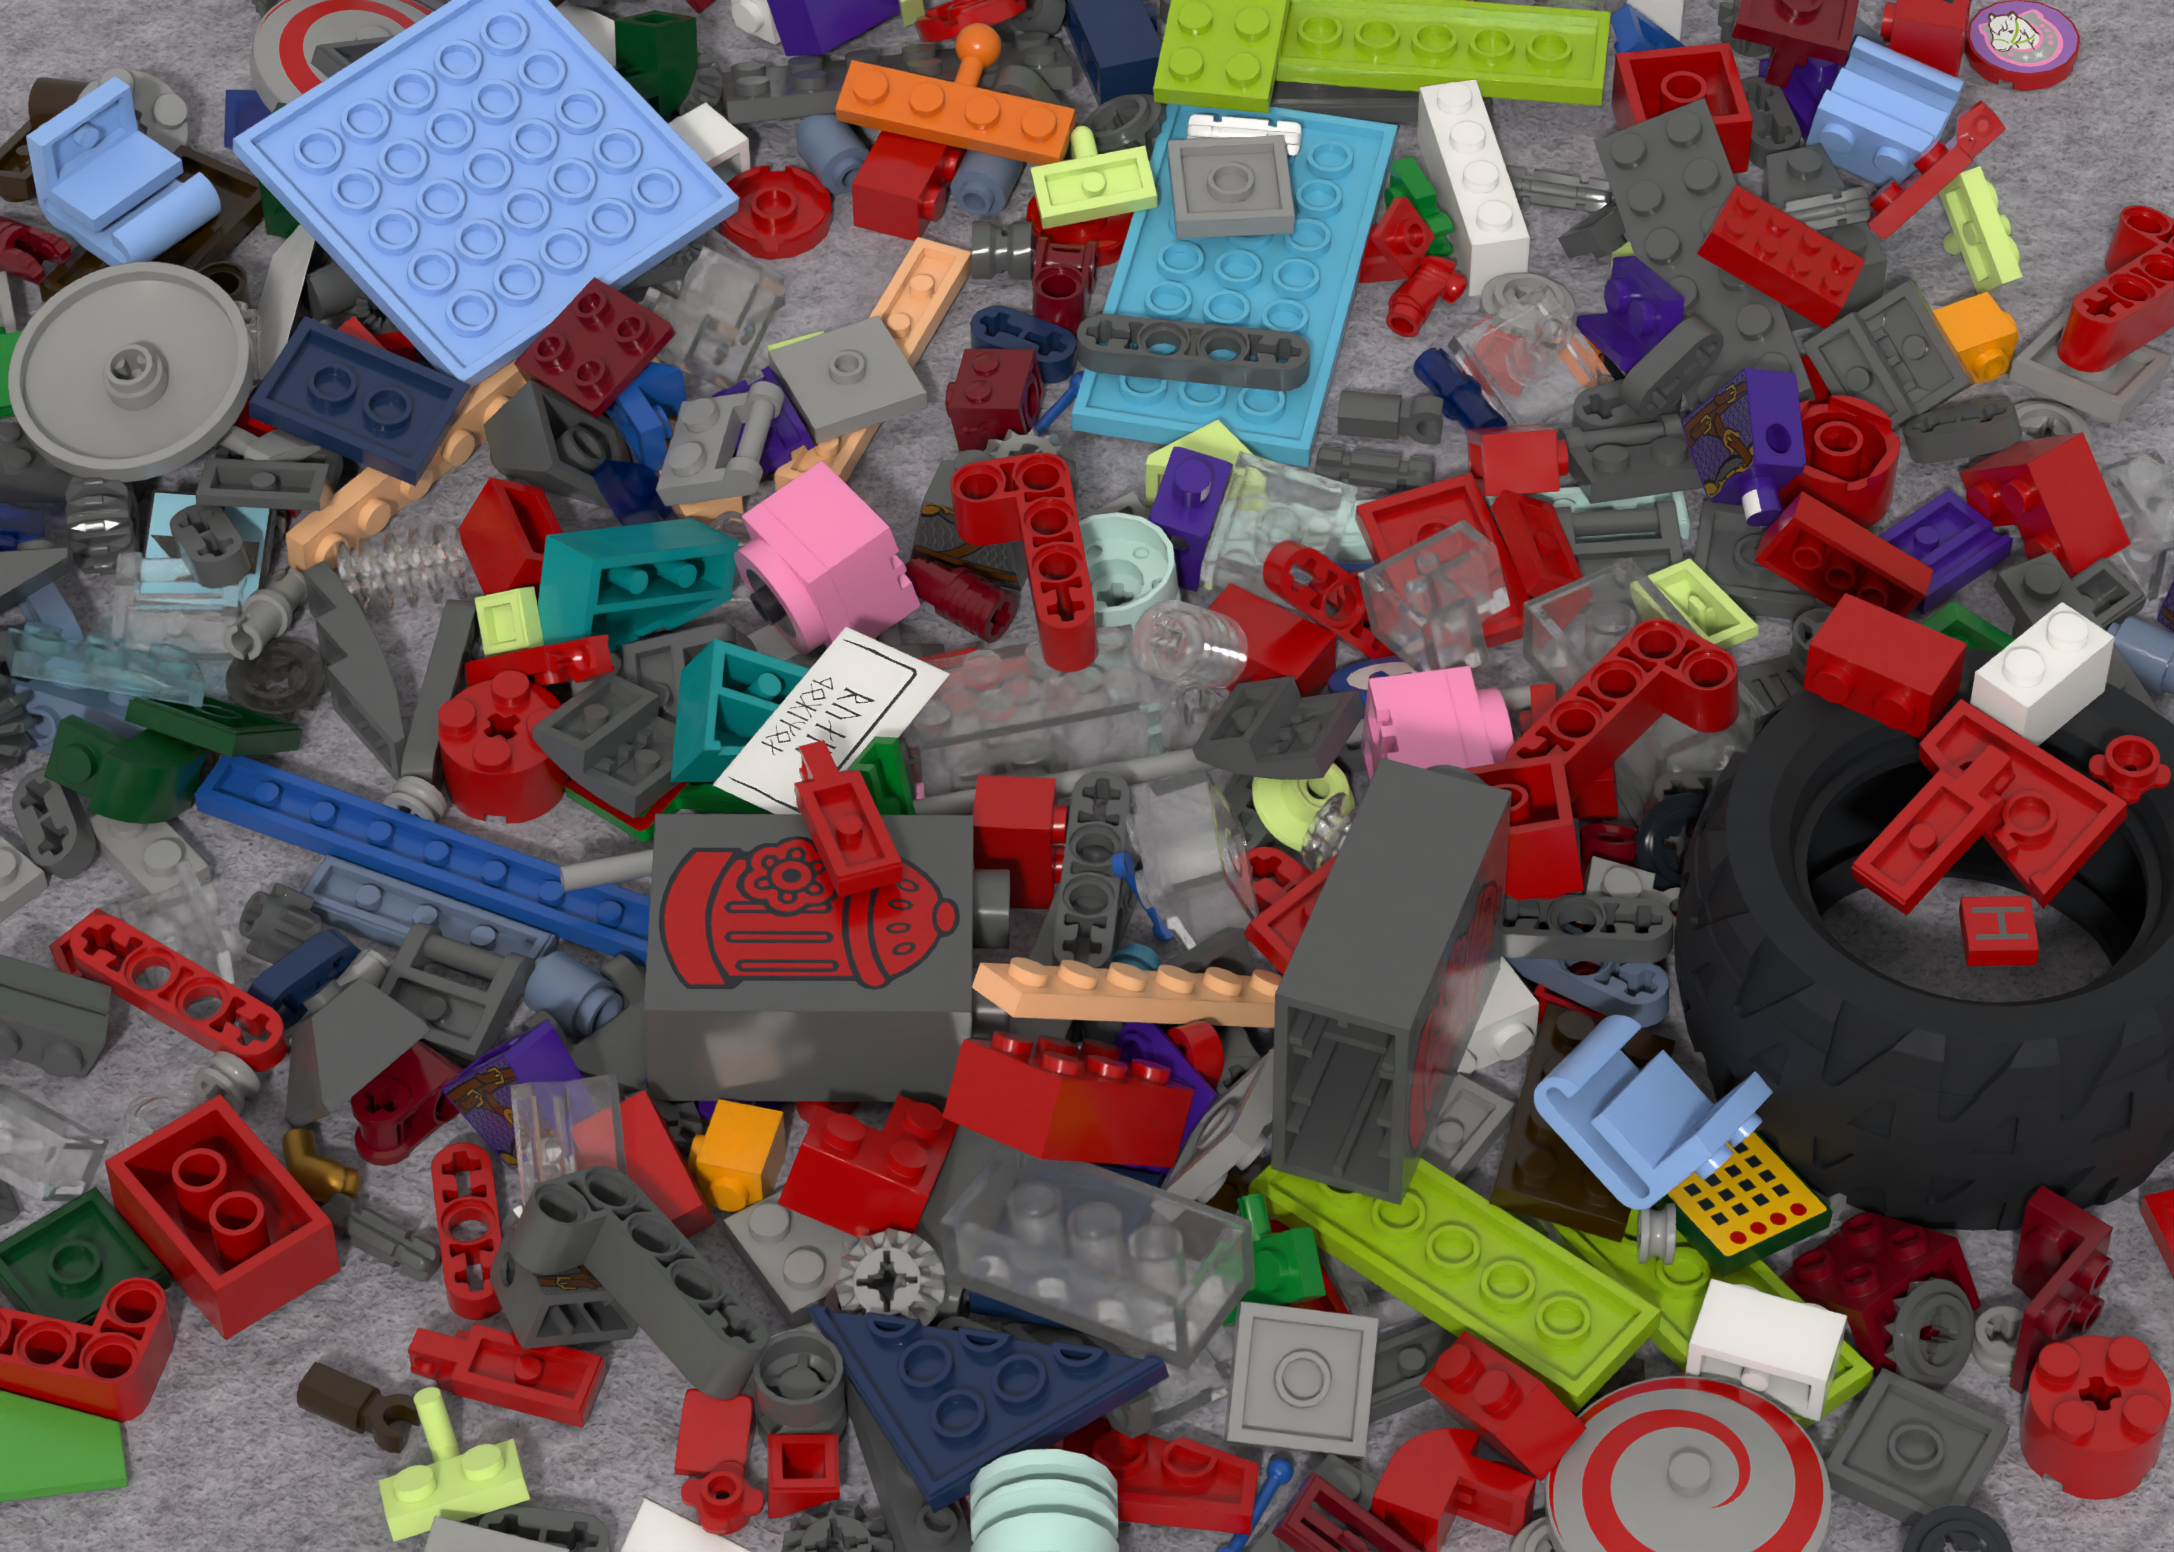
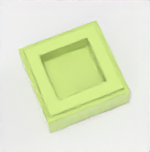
M534 586L474 598L485 658L545 646Z

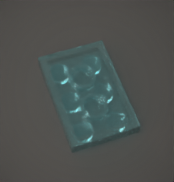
M25 622L24 630L8 628L4 655L11 676L202 707L206 680L196 659L187 658L188 650L185 648L164 643H151L149 651L126 648V640L124 638L98 632L88 633L87 641L61 637L62 628L40 622Z

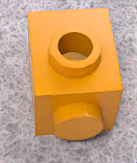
M1988 291L1932 310L1976 382L1975 384L1994 381L2003 374L2010 372L2015 345L2018 342V329L2013 317L2008 312L2001 310Z
M718 1099L706 1134H696L693 1139L688 1160V1167L692 1174L697 1175L698 1187L707 1204L714 1205L724 1211L738 1212L771 1196L786 1155L783 1112Z

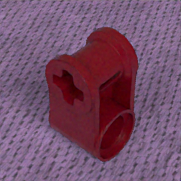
M1039 236L1036 244L1034 275L1032 279V316L1069 330L1075 339H1077V329L1080 323L1087 318L1091 294L1094 293L1096 287L1099 256L1098 241L1089 240L1086 246L1050 243L1048 237Z
M421 1041L415 1043L351 1097L352 1113L359 1122L354 1136L357 1154L364 1161L381 1166L397 1164L406 1159L418 1145L440 1126L448 1123L460 1113L440 1088L464 1069Z

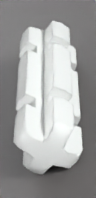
M1207 114L1191 115L1187 129V140L1284 135L1286 153L1290 157L1298 155L1302 137L1301 125L1298 122L1278 120L1277 126H1270L1268 119L1222 116L1221 122L1214 121V115Z

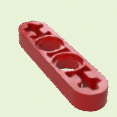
M108 914L94 915L84 919L72 932L70 947L79 971L86 978L112 986L111 993L213 1053L217 1051L232 1053L242 1059L254 1072H263L274 1068L285 1057L289 1041L281 1017L272 1007L117 917ZM112 941L117 955L124 962L120 967L117 956L103 949H99L92 955L90 948L95 944L105 947ZM161 966L171 972L167 982L158 988L144 989L136 985L138 976L145 969ZM212 996L222 1001L219 1011L210 1018L195 1019L187 1014L191 1003L201 997ZM236 1019H238L240 1028L245 1032L258 1037L266 1030L269 1039L264 1043L254 1039L246 1046L242 1031L234 1026Z

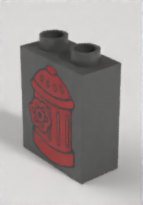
M1381 757L1275 993L1271 1169L1394 1204H1402L1500 970L1512 791L1486 785L1483 780L1472 772L1457 766L1436 765L1424 769Z
M655 814L643 1009L648 1095L653 1101H718V1099H732L736 1101L895 1102L899 1094L916 1102H946L963 1038L992 1041L994 1031L1009 1033V1014L972 988L979 968L973 967V949H1009L1010 869H973V815H880L902 861L903 881L838 897L801 814Z

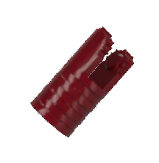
M0 216V271H6L7 274L39 285L46 279L44 269L41 267L44 260L62 265L71 257L72 246L63 238Z
M918 557V559L911 558L905 564L907 569L905 575L912 582L917 597L933 605L935 613L940 617L950 620V622L960 628L963 627L964 630L974 636L977 635L987 643L997 641L1008 630L1014 619L1018 603L1017 597L1006 589L1003 590L993 582H988L986 578L979 574H974L973 571L964 566L955 569L945 565L943 562L936 560L931 562L921 557Z

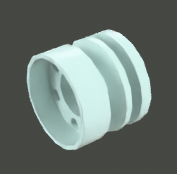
M1116 512L1092 515L1079 521L1095 605L1099 642L1098 657L1093 664L1079 672L1088 677L1107 681L1140 678L1161 668L1177 653L1185 634L1173 544L1162 528L1141 516Z
M1032 1449L1001 1456L981 1468L970 1484L971 1540L974 1542L971 1546V1552H1119V1544L1116 1541L1118 1537L1117 1480L1105 1465L1084 1454L1060 1449Z

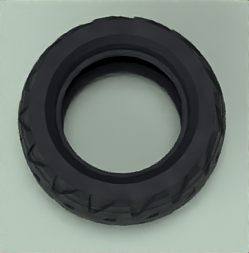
M1966 649L1960 689L1936 725L1960 699L1970 704L1975 672L1999 652ZM2106 682L2105 691L2038 746L2113 793L2103 780L2095 779L2089 774V761L2094 755H2105L2108 744L2115 738L2126 735L2139 736L2149 740L2156 746L2160 753V764L2169 767L2171 779L2167 787L2162 789L2152 788L2143 793L2137 803L2127 804V818L2048 904L2087 931L2099 943L2107 955L2112 968L2088 985L2061 995L2017 1002H1981L1933 994L1911 987L1882 974L1862 962L1839 944L1820 917L1842 898L1866 888L1854 879L1851 870L1853 863L1934 777L1919 759V743L1922 740L1903 731L1889 728L1875 719L1840 704L1828 702L1821 696L1804 689L1778 704L1768 713L1762 729L1756 733L1747 752L1744 753L1736 750L1733 752L1707 798L1692 834L1683 864L1674 935L1675 971L1687 1032L1692 1042L1694 1053L1701 1052L1704 1056L1708 1078L1713 1085L1717 1102L1756 1071L1773 1093L1755 1111L1763 1122L1753 1132L1757 1131L1811 1189L1826 1197L1839 1193L1847 1196L1846 1204L1855 1208L1924 1228L1971 1231L1994 1229L1997 1231L2022 1229L2027 1202L2042 1185L2081 1209H2085L2092 1205H2106L2144 1183L2155 1168L2174 1151L2173 723L2156 713L2140 700ZM1982 835L1943 876L1996 884L2032 897Z

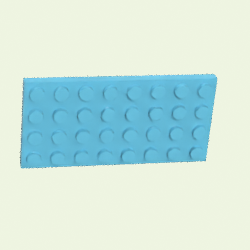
M1167 104L1165 110L1167 119L1161 124V133L1157 136L1149 162L1157 192L1158 207L1133 213L1102 314L1283 331L1297 334L1305 339L1310 348L1309 377L1299 388L1291 391H1272L1103 374L1085 368L1071 413V430L1169 445L1218 419L1258 460L1309 467L1360 280L1361 262L1364 258L1371 226L1376 221L1395 151L1398 125L1270 106L1268 114ZM1191 115H1214V121L1221 122L1222 116L1268 119L1270 126H1277L1278 120L1298 122L1301 125L1300 151L1297 156H1287L1295 214L1294 233L1176 239L1167 149L1169 140H1187L1188 122ZM1100 342V345H1108V342ZM1131 343L1130 349L1136 350V344ZM1165 343L1153 345L1148 350L1153 354L1165 356L1174 354L1178 351V348ZM1226 349L1215 350L1208 354L1210 358L1220 362L1231 361L1238 357L1236 353ZM1250 355V361L1256 362L1257 356ZM1278 360V363H1287L1288 360Z

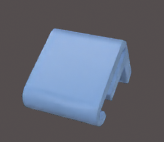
M1858 35L1851 48L1850 57L1845 68H1841L1831 91L1826 89L1805 147L1821 143L1833 166L1881 187L1893 179L1901 185L1917 170L1912 164L1915 158L1930 144L1940 139L1965 81Z
M116 76L92 92L87 93L76 103L26 136L38 203L44 216L56 229L109 266L132 262H151L221 212L219 196L211 182L201 172L184 183L180 182L176 177L184 173L182 160L138 130L131 86Z
M1611 1015L1603 1019L1537 1085L1534 1091V1103L1542 1118L1618 1201L1631 1209L1644 1210L1653 1206L1693 1172L1702 1180H1705L1733 1154L1732 1150L1726 1145V1142L1734 1148L1763 1122L1755 1111L1773 1092L1755 1071L1716 1104H1713L1664 1050L1660 1051L1639 1070L1620 1049L1642 1026L1630 1017Z

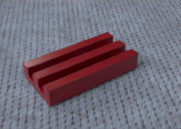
M1316 1472L1311 1473L1303 1480L1298 1489V1495L1290 1501L1285 1510V1516L1277 1522L1271 1532L1296 1552H1371L1367 1549V1544L1349 1530L1343 1531L1313 1509L1310 1505L1314 1501L1381 1552H1422Z

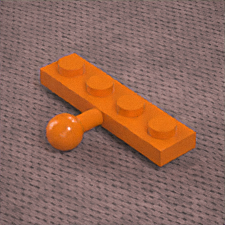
M983 23L970 24L963 28L957 36L955 50L961 63L955 82L851 60L835 107L837 121L1040 166L1064 161L1070 136L1076 124L1075 109L978 88L983 69L992 66L998 60L1002 48L998 33L991 26Z

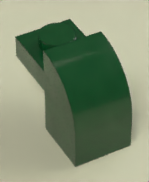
M653 10L614 20L616 65L613 66L614 69L661 117L669 115L683 102L694 80L697 67L696 17Z
M71 714L60 720L44 777L90 798L88 811L128 823L155 824L169 821L191 807L207 752L183 740L148 728L127 740Z

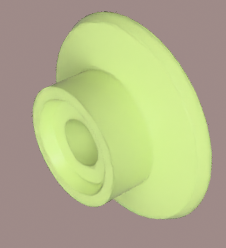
M1332 763L1323 778L1304 780L1253 778L1252 798L1256 812L1267 830L1280 842L1294 850L1310 854L1327 853L1343 844L1355 817V801L1346 776L1336 764Z

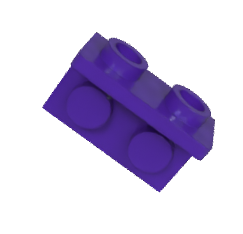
M1636 256L1614 257L1611 279L1606 282L1604 290V300L1608 313L1577 316L1576 329L1593 343L1595 348L1612 360L1621 371L1629 373L1642 358L1682 322L1685 298Z

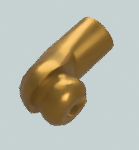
M298 1128L290 1130L283 1135L281 1142L287 1171L312 1200L328 1203L335 1193H343L353 1199L357 1197L361 1187V1178L358 1171L353 1167H343V1164L338 1160L318 1156L315 1137L312 1131Z

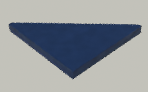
M814 1304L807 1308L810 1319L819 1334L835 1344L842 1356L843 1372L933 1513L969 1494L970 1484L980 1469L1001 1456L1025 1450L1046 1449L1169 1377L1166 1365L1160 1356L1147 1355L1145 1359L1108 1354L1106 1348L1053 1340L1052 1345L1015 1340L1013 1334L963 1326H960L958 1331L923 1326L918 1319L867 1312L866 1317L832 1312L828 1306Z

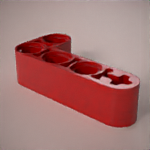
M2131 205L2125 207L2120 212L2105 258V268L2110 275L2077 294L2072 301L2057 347V355L2066 365L2078 371L2088 373L2101 372L2174 326L2173 218L2156 209L2142 205Z
M1048 452L1031 453L973 462L956 470L951 477L950 490L955 528L958 536L966 543L976 546L1021 540L1041 652L1045 663L1052 669L1061 672H1076L1086 669L1098 657L1099 642L1092 588L1069 468L1066 462L1058 455Z
M1667 619L1643 621L1623 637L1509 748L1506 753L1505 762L1562 753L1570 803L1572 804L1664 713L1688 727L1704 733L1723 731L1733 725L1739 716L1737 663L1734 657L1726 650Z
M133 1277L120 1281L105 1296L92 1326L0 1307V1390L119 1423L133 1420L142 1414L148 1406L173 1350L175 1338L163 1288L157 1282L148 1278Z

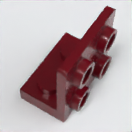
M594 277L514 364L526 382L532 380L548 388L589 415L597 418L604 413L675 336L676 331L667 320Z
M2043 1185L2026 1205L2012 1284L2023 1290L2026 1296L2032 1300L2023 1314L2010 1381V1388L2020 1394H2023L2028 1388L2032 1370L2038 1361L2042 1348L2053 1342H2062L2070 1339L2076 1331L2081 1335H2085L2096 1323L2105 1303L2104 1299L2099 1297L2100 1287L2105 1282L2113 1265V1259L2107 1256L2113 1227Z
M1870 1211L1848 1218L1841 1225L1839 1231L1815 1249L1798 1256L1794 1260L1793 1265L1778 1276L1805 1303H1814L1828 1311L1847 1316V1321L1860 1356L1874 1368V1377L1879 1375L1882 1368L1893 1373L1896 1372L1897 1363L1884 1355L1887 1348L1893 1342L1892 1335L1884 1326L1894 1323L1897 1314L1893 1306V1300L1907 1297L1910 1282L1928 1281L1930 1277L1951 1281L1966 1294L1973 1312L1981 1306L1957 1237ZM1929 1325L1922 1326L1920 1339H1931V1336L1939 1337L1940 1331L1933 1330L1932 1326Z

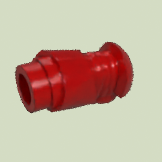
M1436 255L1420 258V263L1411 278L1405 281L1389 299V313L1386 317V324L1394 333L1403 337L1416 336L1429 317L1439 297L1447 303H1454L1457 298H1460L1467 286V278L1462 273L1454 271L1456 262Z

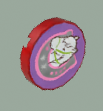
M2002 1L1979 10L1969 22L1964 53L1971 68L1989 82L1997 85L1999 79L2013 82L2012 89L2022 91L2044 89L2065 80L2071 74L2073 65L2077 62L2080 35L2075 24L2060 10L2034 1Z

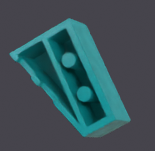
M694 518L546 535L538 599V611L544 645L608 634L609 652L612 653L617 650L623 653L622 645L637 642L643 636L661 627L671 631L731 600L736 567L734 552L738 550L739 540Z
M714 638L681 670L670 782H715L810 669Z

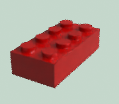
M1735 185L1722 204L1697 252V255L1824 329L1830 326L1842 309L1865 262V259L1738 185Z
M1803 491L1762 535L1754 559L1758 564L1832 608H1835L1843 595L1847 593L1904 618L1926 596L1934 571L1932 568Z

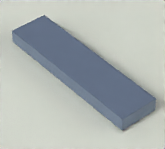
M326 854L301 890L302 893L314 897V903L309 911L318 914L322 923L397 950L400 949L411 927L418 922L439 928L444 937L503 956L515 952L530 957L535 961L539 957L547 956L557 950L556 935L328 854ZM433 961L436 964L462 972L464 974L487 981L489 983L492 982L491 979L437 961Z

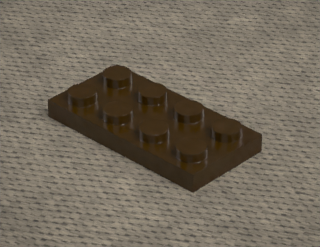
M180 145L173 154L182 160L184 173L176 177V179L184 183L201 172L215 188L220 199L221 212L151 262L170 263L198 272L207 264L219 262L264 217L257 177ZM79 245L71 252V257L64 264H59L39 284L42 301L46 303L53 295L75 280L111 266Z
M1547 1003L1489 1204L1621 1243L1631 1208L1623 1205L1542 1118L1534 1103V1091L1537 1085L1603 1019ZM1638 1030L1620 1050L1641 1070L1662 1050L1672 1057L1676 1041Z

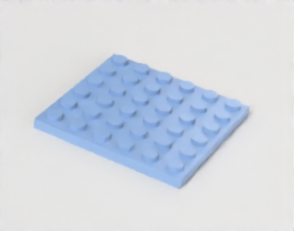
M451 0L233 138V153L438 372L469 384L470 389L520 357L594 277L619 291L736 213L740 199L549 0Z

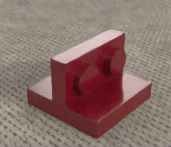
M1739 0L1731 37L1772 47L1764 83L1787 88L1794 67L1804 69L1808 56L1844 65L1850 48L1859 0Z

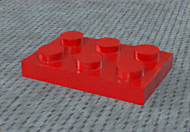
M1472 472L1356 506L1355 521L1380 577L1387 585V592L1392 604L1406 618L1407 637L1416 656L1447 661L1538 633L1539 618L1529 596L1525 592L1518 572Z

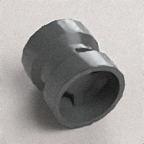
M973 221L972 279L990 280L994 275L1002 274V271H1008V275L1013 280H1032V222H1013L1008 227V230H1003L1002 227H996L991 221Z

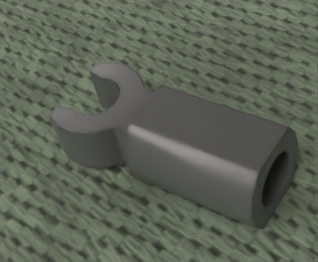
M1342 390L1338 409V435L1398 440L1399 435H1406L1422 444L1432 445L1440 443L1443 428L1441 417L1444 399L1437 396L1424 395L1408 401L1402 400V395Z

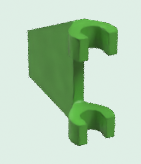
M0 1390V1502L127 1487V1474L119 1422Z

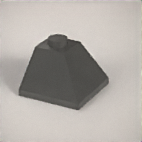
M529 380L483 425L490 449V459L494 468L505 477L510 479L517 478L532 486L540 487L547 492L632 516H637L644 510L626 442L611 419L603 415L595 418L548 388Z
M362 977L342 986L335 979L330 980L303 1002L309 1013L293 1026L285 1120L293 1129L331 1115L431 1030L422 1019Z

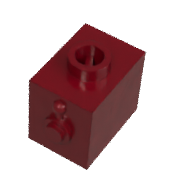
M1035 349L964 350L956 381L948 383L945 397L946 412L948 417L951 418L959 451L980 450L984 452L987 448L988 439L1004 441L1008 429L1018 435H1027L1033 426L1034 428L1036 427L1045 390Z

